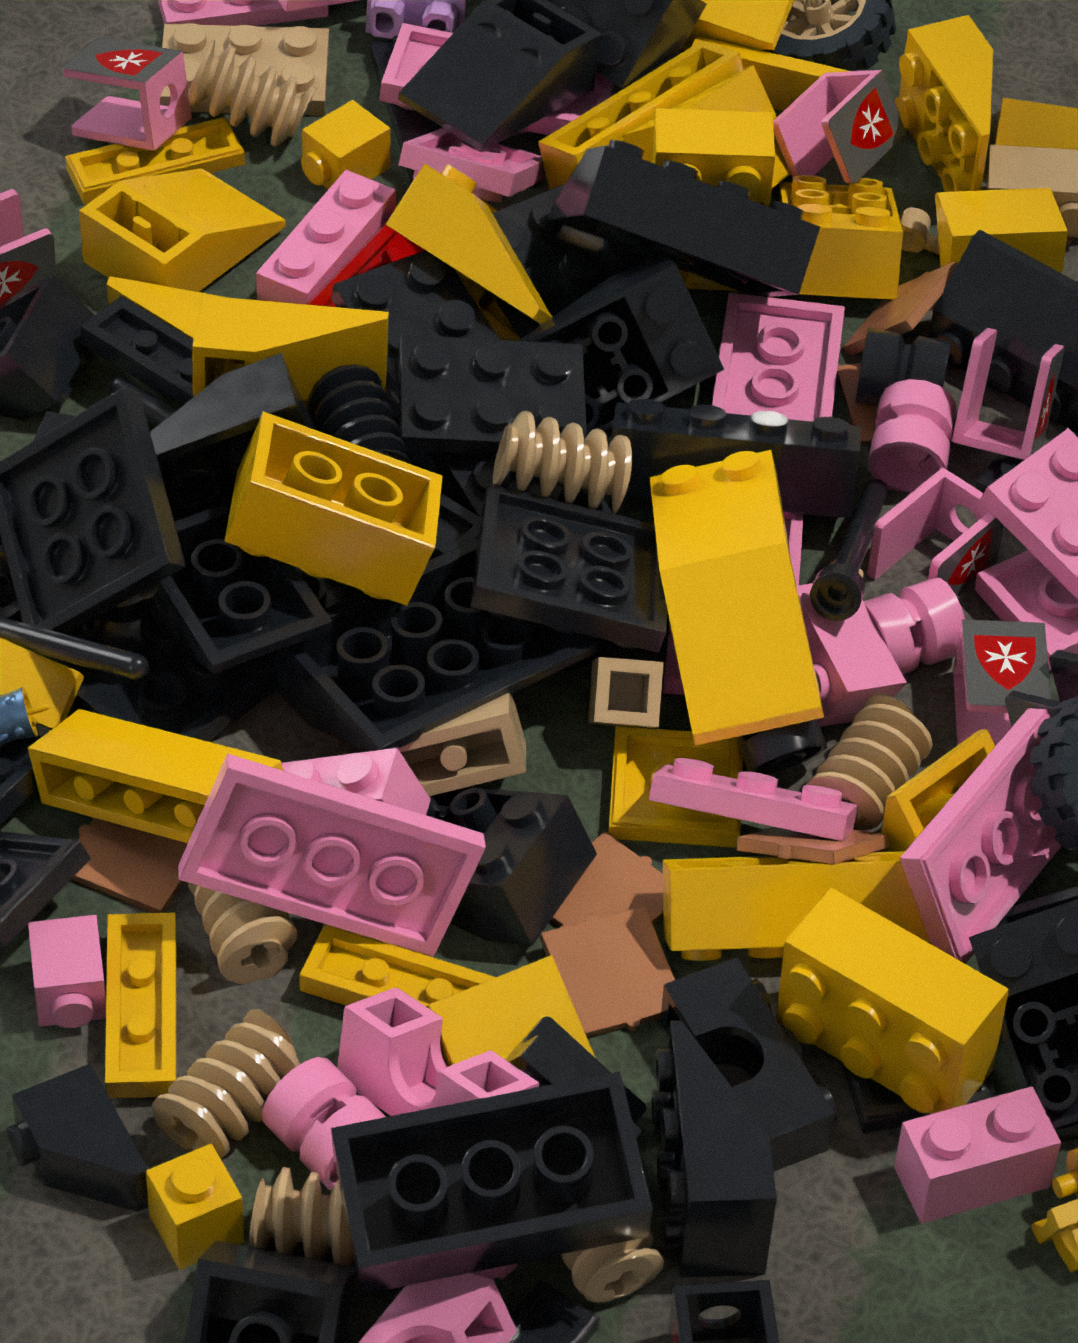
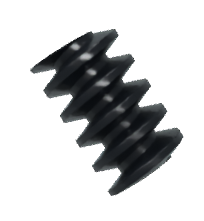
M354 364L339 366L324 374L314 384L309 395V411L314 419V426L317 431L412 465L407 456V448L401 439L400 429L394 421V413L388 404L389 399L381 386L382 381L375 371L366 366Z

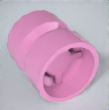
M914 379L895 382L884 390L879 401L875 421L876 431L872 437L868 458V470L874 479L885 482L889 490L912 493L942 467L947 470L950 454L949 440H952L956 420V403L949 392L937 384L926 380Z
M932 578L902 588L898 597L893 593L863 601L902 674L915 671L919 662H922L924 665H932L955 657L961 622L965 617L956 594L949 584L941 578Z
M316 1057L301 1063L277 1083L267 1097L262 1109V1121L290 1151L300 1152L302 1163L311 1172L318 1173L319 1181L328 1190L332 1191L338 1176L333 1155L331 1128L386 1116L366 1096L356 1095L357 1089L352 1082L328 1058Z

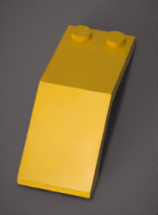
M771 450L759 453L752 451L736 452L726 457L723 461L697 467L679 465L666 470L662 475L650 477L659 571L695 745L824 718L818 680L790 557L777 473Z

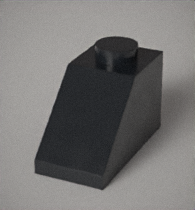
M91 1064L12 1095L15 1124L7 1127L10 1145L22 1167L33 1163L44 1186L136 1212L149 1208L146 1170L148 1168Z

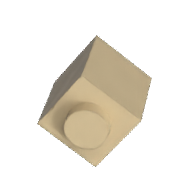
M606 657L594 659L592 661L588 724L652 729L659 727L664 662Z

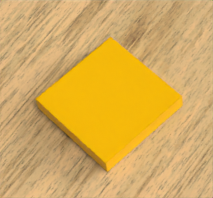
M615 726L608 834L620 840L737 848V837H740L741 830L740 819L651 801L649 796L653 774L666 764L674 766V760L677 758L707 762L714 766L712 774L738 779V773L743 772V757L736 742L740 736L696 746L692 731Z
M552 955L426 1006L443 1018L440 1045L447 1067L489 1050L506 1059L535 1024L546 1016L556 1021L594 1056Z

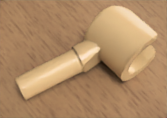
M911 207L905 209L901 218L903 230L902 250L918 253L925 249L939 255L938 237L929 233L931 226L929 215L919 208Z

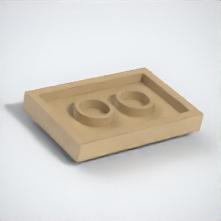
M194 23L164 24L162 48L183 51L189 94L199 65L215 38V56L219 57L231 45L236 48L235 66L239 67L249 56H253L256 58V76L260 77L270 66L277 69L275 85L278 87L291 75L296 77V96L298 97L311 86L316 87L317 89L305 115L325 116L329 28L198 25ZM166 85L160 97V105L169 106L170 89ZM207 96L197 107L190 105L191 112H209L211 97ZM228 106L221 113H231V107Z

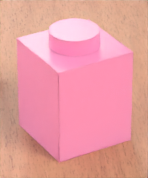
M88 915L29 922L28 929L39 1027L57 1025L63 1028H77L92 1020L106 1019L105 985L97 916Z

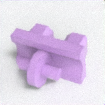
M367 0L365 32L371 33L374 37L392 39L394 36H398L402 23L454 33L465 21L467 0Z

